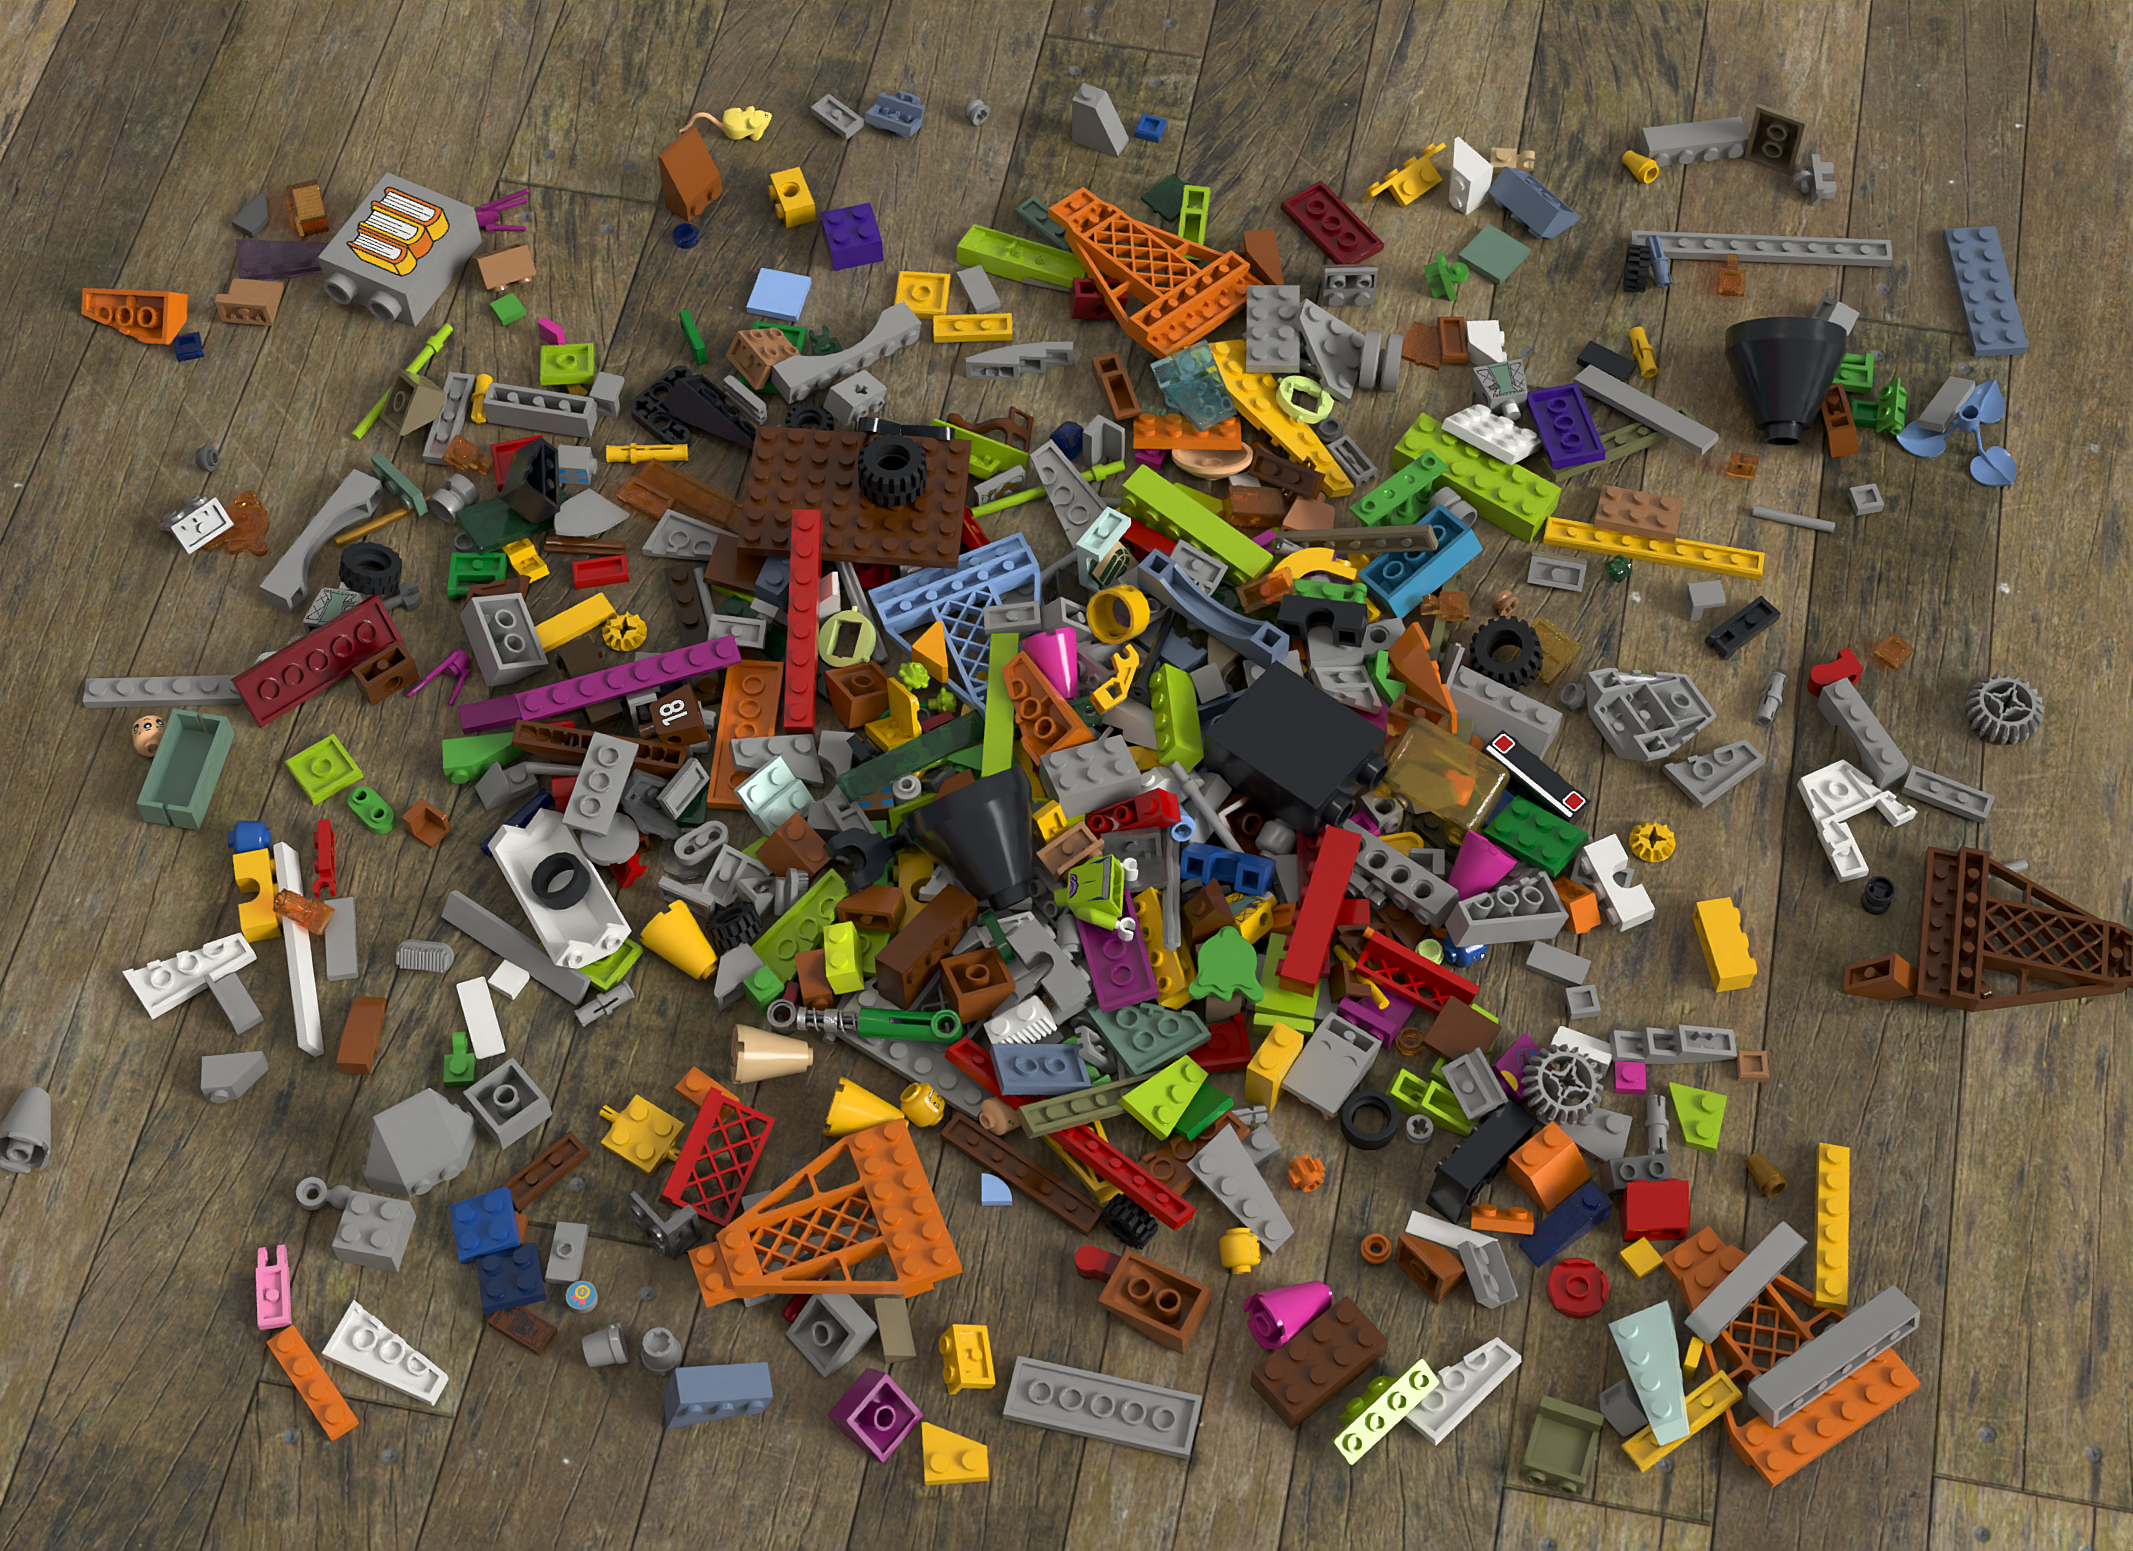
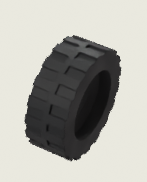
M373 542L351 544L348 548L344 549L341 555L339 567L340 580L347 588H351L357 593H363V595H386L389 592H393L399 585L403 565L402 559L399 558L397 552L383 546V544ZM359 566H372L382 571H368L360 568Z

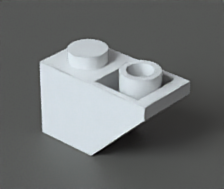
M1498 320L1466 322L1468 360L1478 367L1507 361V354L1502 352L1501 348L1504 347V331H1499Z

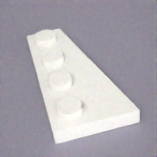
M240 932L204 944L202 949L193 952L186 950L177 953L175 958L163 962L156 960L147 963L148 967L136 971L132 968L123 971V974L153 1020L208 988L203 976L209 974L215 983L256 960L257 957Z
M355 1300L351 1303L322 1352L325 1359L431 1406H434L449 1380L446 1373L421 1353L411 1348L401 1337L386 1328L380 1320L370 1315Z
M1498 1337L1464 1356V1360L1453 1367L1447 1366L1440 1370L1436 1376L1439 1384L1413 1407L1403 1419L1436 1446L1521 1363V1356Z

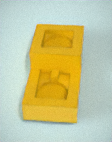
M524 534L500 545L502 552L507 554L508 562L518 577L519 575H528L531 577V583L550 574L547 565L537 555L534 545Z

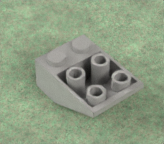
M1330 1012L1316 1029L1283 1079L1280 1087L1332 1117L1373 1066L1382 1041Z

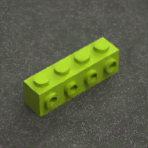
M1164 663L1157 672L1151 675L1149 680L1159 763L1169 767L1178 761L1188 774L1204 757L1194 683L1189 673Z

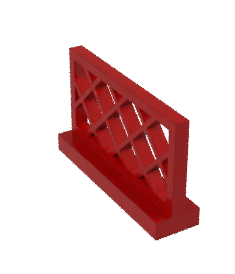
M710 1087L658 1202L666 1206L671 1204L683 1209L689 1204L680 1200L684 1189L696 1185L701 1201L692 1204L691 1207L697 1212L699 1218L725 1228L731 1221L776 1119L721 1095L722 1091ZM722 1105L734 1109L738 1120L723 1125L719 1116ZM741 1113L747 1115V1117L743 1118ZM756 1119L766 1124L762 1134L751 1138L745 1122ZM716 1120L718 1127L712 1129L713 1124ZM740 1124L746 1140L731 1145L725 1129ZM720 1132L726 1147L711 1152L707 1143L708 1135ZM759 1140L755 1149L753 1142ZM748 1144L752 1154L751 1160L738 1164L733 1149ZM704 1147L706 1154L699 1156ZM728 1151L734 1167L719 1172L713 1156ZM708 1158L714 1174L699 1179L694 1166L696 1162ZM747 1167L743 1175L741 1169ZM736 1171L740 1181L739 1187L726 1192L721 1176ZM690 1175H692L694 1181L687 1183ZM716 1178L722 1194L706 1199L701 1183ZM735 1194L732 1202H730L728 1196ZM724 1198L728 1209L725 1218L722 1219L713 1215L708 1203ZM704 1206L705 1211L702 1210V1209H700V1208H698V1207Z

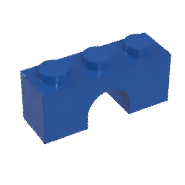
M1193 842L1182 851L1180 878L1187 880L1200 878L1204 884L1212 878L1228 881L1235 884L1234 891L1262 897L1273 888L1276 860Z

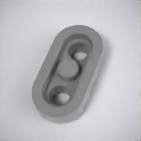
M709 821L680 837L674 845L676 859L681 864L690 866L720 851L724 843L727 845L729 841L727 827L722 822ZM713 837H718V838H719V839H717L716 841H711V840H710V839L713 838ZM688 851L694 852L693 854L686 855V852Z

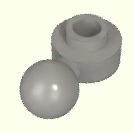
M309 1177L299 1183L296 1189V1196L299 1204L307 1210H317L323 1207L326 1202H330L337 1209H345L351 1188L346 1185H337L332 1189H327L326 1184L321 1179ZM311 1193L318 1194L315 1199H309L308 1195Z

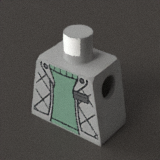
M1522 359L1473 368L1471 387L1482 405L1488 407L1491 410L1490 413L1494 415L1503 413L1504 417L1512 421L1520 418L1521 413L1519 410L1525 408L1527 399V386Z
M340 582L338 589L326 587L321 589L303 620L306 633H310L362 602L361 595L354 592L351 588H347L343 582Z

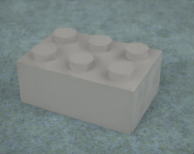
M1122 735L1040 756L1039 779L1049 800H1055L1060 804L1065 818L1100 810L1141 794L1142 776Z

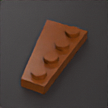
M1228 1109L1192 1141L1178 1136L1169 1141L1170 1144L1157 1152L1151 1151L1142 1156L1143 1159L1136 1164L1178 1196H1181L1198 1181L1185 1167L1186 1164L1224 1127L1230 1123L1240 1141L1251 1132L1249 1127Z

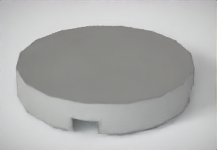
M615 812L607 837H599L597 834L582 830L581 844L585 855L592 862L602 866H610V864L614 863L621 864L631 858L638 849L639 832L635 822L629 816Z

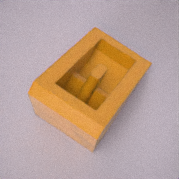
M936 621L911 646L912 662L922 664L929 675L942 683H948V663L942 621Z

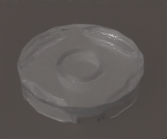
M681 828L680 830L685 835L696 828ZM663 840L659 849L660 864L664 872L672 879L690 882L699 880L709 873L717 857V852L695 865H683L675 856L674 845L676 840ZM688 851L686 852V855L693 854L694 852Z

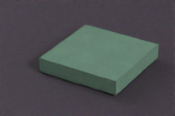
M1488 224L1458 254V261L1500 285L1530 255V248Z

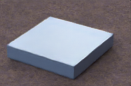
M761 268L746 307L747 313L797 322L812 283L811 277Z

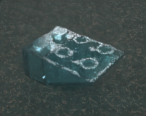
M1207 340L1183 348L1150 364L1160 389L1199 431H1203L1237 414Z

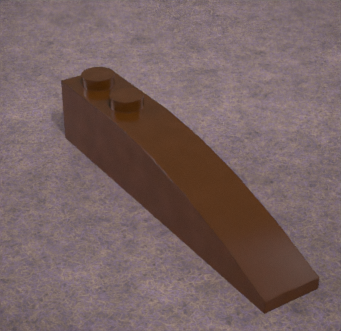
M517 719L511 745L563 765L582 766L594 732ZM605 734L639 744L627 780L633 771L638 769L671 781L686 763L687 747Z

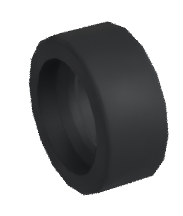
M560 852L546 857L538 864L532 875L531 886L533 892L546 907L553 910H565L583 899L589 889L591 880L588 870L575 855L568 852ZM566 870H574L572 879L564 888L556 892H547L549 884L559 873Z
M1361 1090L1352 1094L1345 1101L1340 1118L1341 1131L1345 1139L1354 1147L1362 1150H1378L1387 1146L1394 1139L1399 1121L1398 1109L1394 1101L1385 1093L1376 1090ZM1367 1106L1380 1109L1387 1117V1125L1383 1131L1376 1134L1361 1132L1352 1124L1353 1112L1358 1108Z

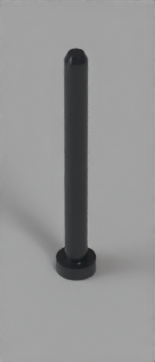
M1171 607L1167 608L1137 682H1133L1128 690L1129 696L1134 700L1144 701L1149 694L1147 685L1178 613Z

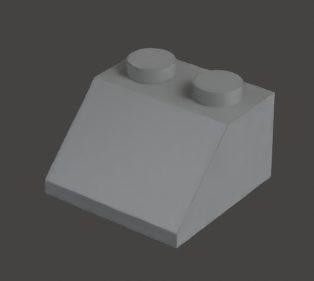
M813 1294L786 1332V1335L822 1376L827 1378L863 1350L878 1329V1326L849 1294Z

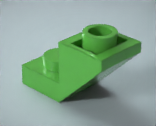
M1377 650L1366 658V670L1377 695L1386 702L1392 713H1399L1404 710L1407 704L1406 684L1387 679L1390 671V664L1388 663L1389 652Z

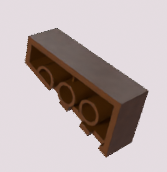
M948 883L874 957L879 996L903 1010H908L940 968V960L948 958L968 930L977 922V898Z

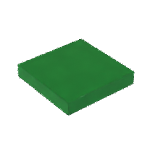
M1203 1082L1172 1131L1188 1141H1192L1234 1105L1231 1096Z

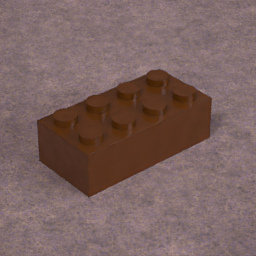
M1346 1295L1255 1367L1251 1373L1250 1385L1292 1431L1386 1355L1389 1341Z

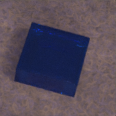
M199 331L178 335L173 339L178 362L204 357Z

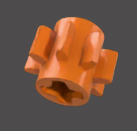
M1304 1154L1290 1162L1289 1167L1291 1170L1287 1171L1289 1174L1287 1179L1293 1189L1300 1187L1303 1192L1307 1193L1322 1185V1177L1325 1176L1324 1171L1326 1169L1319 1157L1313 1160L1308 1154Z

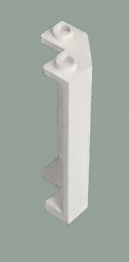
M540 808L525 829L503 824L489 842L488 847L553 963L557 966L579 969L616 952L630 934L631 929L592 862L585 855L575 833L569 826L562 825L563 813ZM568 852L575 855L588 870L591 880L589 889L583 899L574 906L565 910H553L546 907L533 892L531 886L532 875L538 864L546 857L555 853ZM566 870L559 873L549 884L547 892H556L564 888L572 879L574 870Z

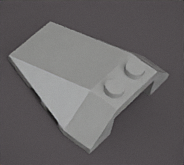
M1605 668L1588 672L1585 676L1588 714L1618 758L1650 761L1666 757L1717 717L1687 674L1655 672L1654 675L1641 674V670L1622 673L1618 672L1617 668Z
M430 1088L373 1116L368 1137L371 1145L365 1151L367 1164L363 1165L361 1170L369 1189L411 1198L415 1195L425 1194L432 1186L458 1176L467 1166L479 1133L475 1118L472 1113L468 1111L466 1113L463 1112L460 1106L450 1104L447 1098Z

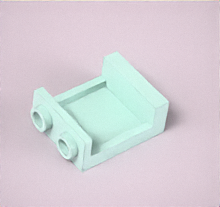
M1107 506L1076 543L1080 585L1097 593L1111 583L1121 567L1122 561H1124V556L1119 558L1121 560L1117 561L1108 577V573L1117 560L1116 555L1112 556L1099 580L1095 577L1093 571L1131 526V518ZM1118 549L1115 554L1119 557L1124 552L1122 549ZM1125 555L1124 564L1128 566L1130 558ZM1123 565L1121 567L1115 579H1117L1118 576L1123 572V570L1126 568V565Z

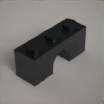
M1290 594L1283 595L1277 617V628L1289 635V639L1306 641L1308 632L1312 628L1324 625L1333 629V644L1358 648L1362 647L1368 624L1367 604Z

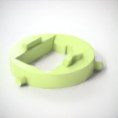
M1289 376L1285 379L1280 377L1277 382L1280 385L1276 391L1277 402L1288 415L1297 419L1298 423H1320L1328 417L1334 400L1329 393L1322 389L1319 383L1303 376ZM1293 388L1318 398L1315 413L1290 403Z
M852 606L851 610L836 613L825 622L820 630L818 655L820 654L822 659L835 669L869 662V657L874 650L876 644L875 628L869 619L857 612V606ZM841 622L862 624L853 658H839L832 655L838 640Z

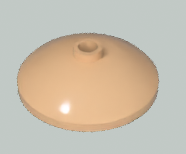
M1241 442V450L1172 449V460L1179 468L1196 477L1218 480L1239 473L1248 467L1253 460V451L1243 442Z

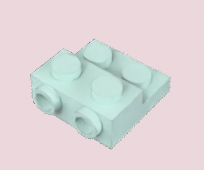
M776 755L733 790L765 836H771L795 812H798L802 818L807 817L810 803L816 802L801 779H796L781 756Z

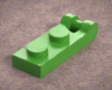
M1290 578L1287 594L1365 604L1364 598L1367 594V587L1363 583L1344 585Z

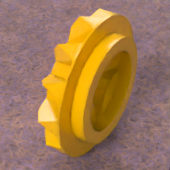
M628 611L625 615H618L616 613L614 618L606 620V625L602 628L603 639L607 646L621 652L638 648L647 636L645 621H642L638 614L634 616ZM627 625L629 630L626 631L624 638H622L620 630Z
M1643 820L1640 825L1633 827L1629 836V845L1632 852L1638 858L1647 862H1660L1667 859L1673 853L1676 844L1674 832H1670L1667 824H1658L1656 820L1647 823ZM1652 834L1656 836L1657 840L1653 848H1651L1649 840Z

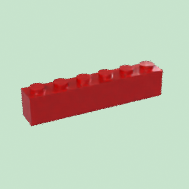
M1330 825L1327 826L1325 836L1319 834L1315 851L1319 852L1317 860L1311 859L1307 876L1311 877L1309 885L1303 884L1299 901H1303L1302 908H1296L1291 925L1295 926L1294 933H1288L1284 943L1283 951H1287L1285 960L1279 959L1275 976L1280 977L1279 989L1313 998L1360 849L1362 834Z

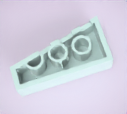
M1668 1301L1610 1323L1611 1332L1659 1445L1662 1446L1690 1435L1682 1385V1371L1678 1355L1679 1348L1675 1332V1318Z

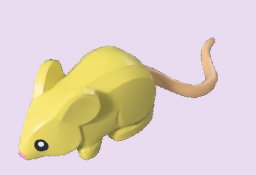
M753 106L746 108V111L743 112L740 108H732L724 111L723 123H721L712 115L701 112L693 115L689 123L680 129L679 132L686 131L698 117H706L719 129L723 130L726 136L732 140H740L750 135L753 141H757L768 126L772 114L761 110L755 111Z

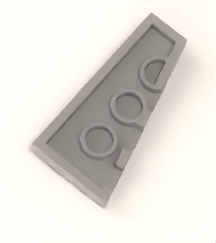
M1230 1123L1186 1164L1185 1167L1245 1228H1250L1251 1233L1258 1236L1259 1243L1271 1255L1294 1233L1293 1228Z

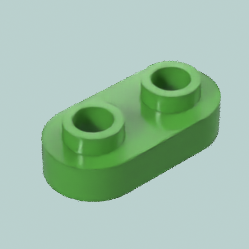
M361 786L350 792L348 804L352 813L371 832L385 834L393 829L396 823L394 812L373 789ZM383 814L381 818H375L377 815Z

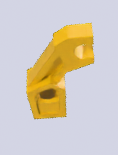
M1128 644L1123 649L1127 659H1122L1118 653L1111 657L1116 673L1115 678L1112 677L1088 698L1100 716L1122 703L1127 697L1132 678L1139 665L1138 654L1131 644ZM1111 687L1115 688L1116 699H1113L1107 691Z

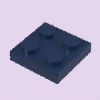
M536 1243L475 1257L482 1306L485 1314L546 1300Z

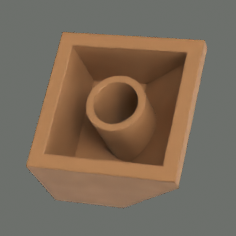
M523 242L473 257L484 288L491 289L492 292L506 289V284L516 281L517 285L532 281L531 276L537 275L528 245Z

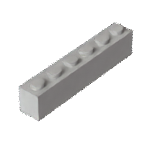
M1892 1285L1885 1291H1878L1861 1308H1853L1845 1319L1837 1324L1833 1323L1826 1327L1822 1335L1813 1341L1808 1340L1804 1342L1798 1351L1790 1357H1783L1778 1360L1767 1373L1756 1375L1748 1385V1403L1772 1428H1775L1919 1327L1920 1309L1895 1285Z

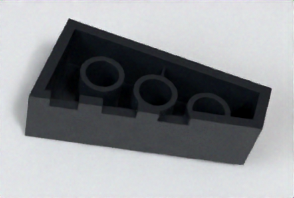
M1509 1098L1507 1103L1504 1102L1500 1107L1497 1106L1496 1109L1490 1111L1483 1124L1478 1122L1471 1130L1469 1138L1466 1141L1461 1139L1454 1147L1452 1155L1449 1158L1443 1157L1434 1169L1437 1175L1425 1203L1454 1225L1461 1218L1465 1203L1471 1206L1478 1198V1194L1486 1183L1490 1184L1496 1178L1504 1163L1507 1165L1509 1156L1531 1137L1537 1119Z

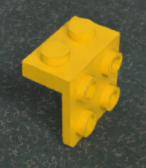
M894 677L887 679L890 717L865 724L866 735L889 757L900 756L906 751L920 748L919 736L922 735L921 726L917 720V711H919L917 697L914 694L912 695Z

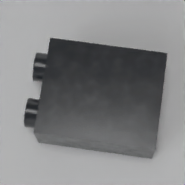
M1277 660L1268 667L1204 735V767L1214 774H1219L1226 782L1311 840L1327 824L1340 828L1349 818L1355 807L1356 801L1352 797L1362 786L1370 791L1375 790L1386 777L1391 763L1383 758L1386 732Z

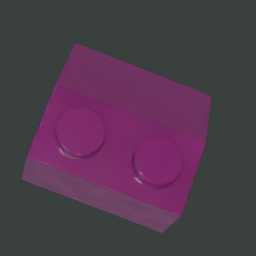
M868 1367L827 1414L846 1437L881 1463L886 1461L923 1416L886 1372Z

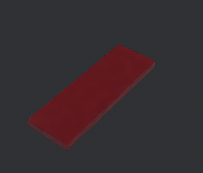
M374 594L232 678L231 682L254 722L261 728L352 673L351 669L396 642L400 641L403 643V640L380 597Z

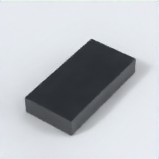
M1591 340L1577 357L1576 362L1585 368L1592 365L1624 383L1636 368L1635 362Z

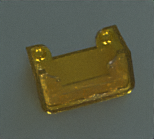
M1413 717L1386 757V760L1391 763L1386 777L1372 792L1382 799H1393L1398 792L1447 821L1445 832L1448 839L1455 844L1462 845L1465 834L1469 830L1478 833L1498 805L1510 780V775L1507 769L1500 763L1423 717Z

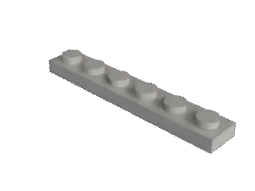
M237 675L86 679L83 696L85 708L244 704L231 682V679Z

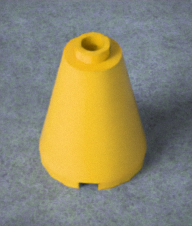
M677 900L668 905L671 909L670 912L665 914L662 912L658 913L647 924L640 934L643 938H640L639 941L699 981L704 978L707 981L718 971L717 964L719 959L687 905L682 900Z
M840 1077L839 1084H843V1088L836 1087L826 1118V1124L830 1125V1129L824 1127L822 1134L831 1137H845L902 1117L904 1119L905 1114L900 1109L849 1079ZM904 1119L905 1124L908 1127L909 1120Z

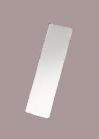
M1412 1211L1405 1231L1457 1250V1245L1465 1241H1470L1481 1247L1498 1240L1416 1211Z

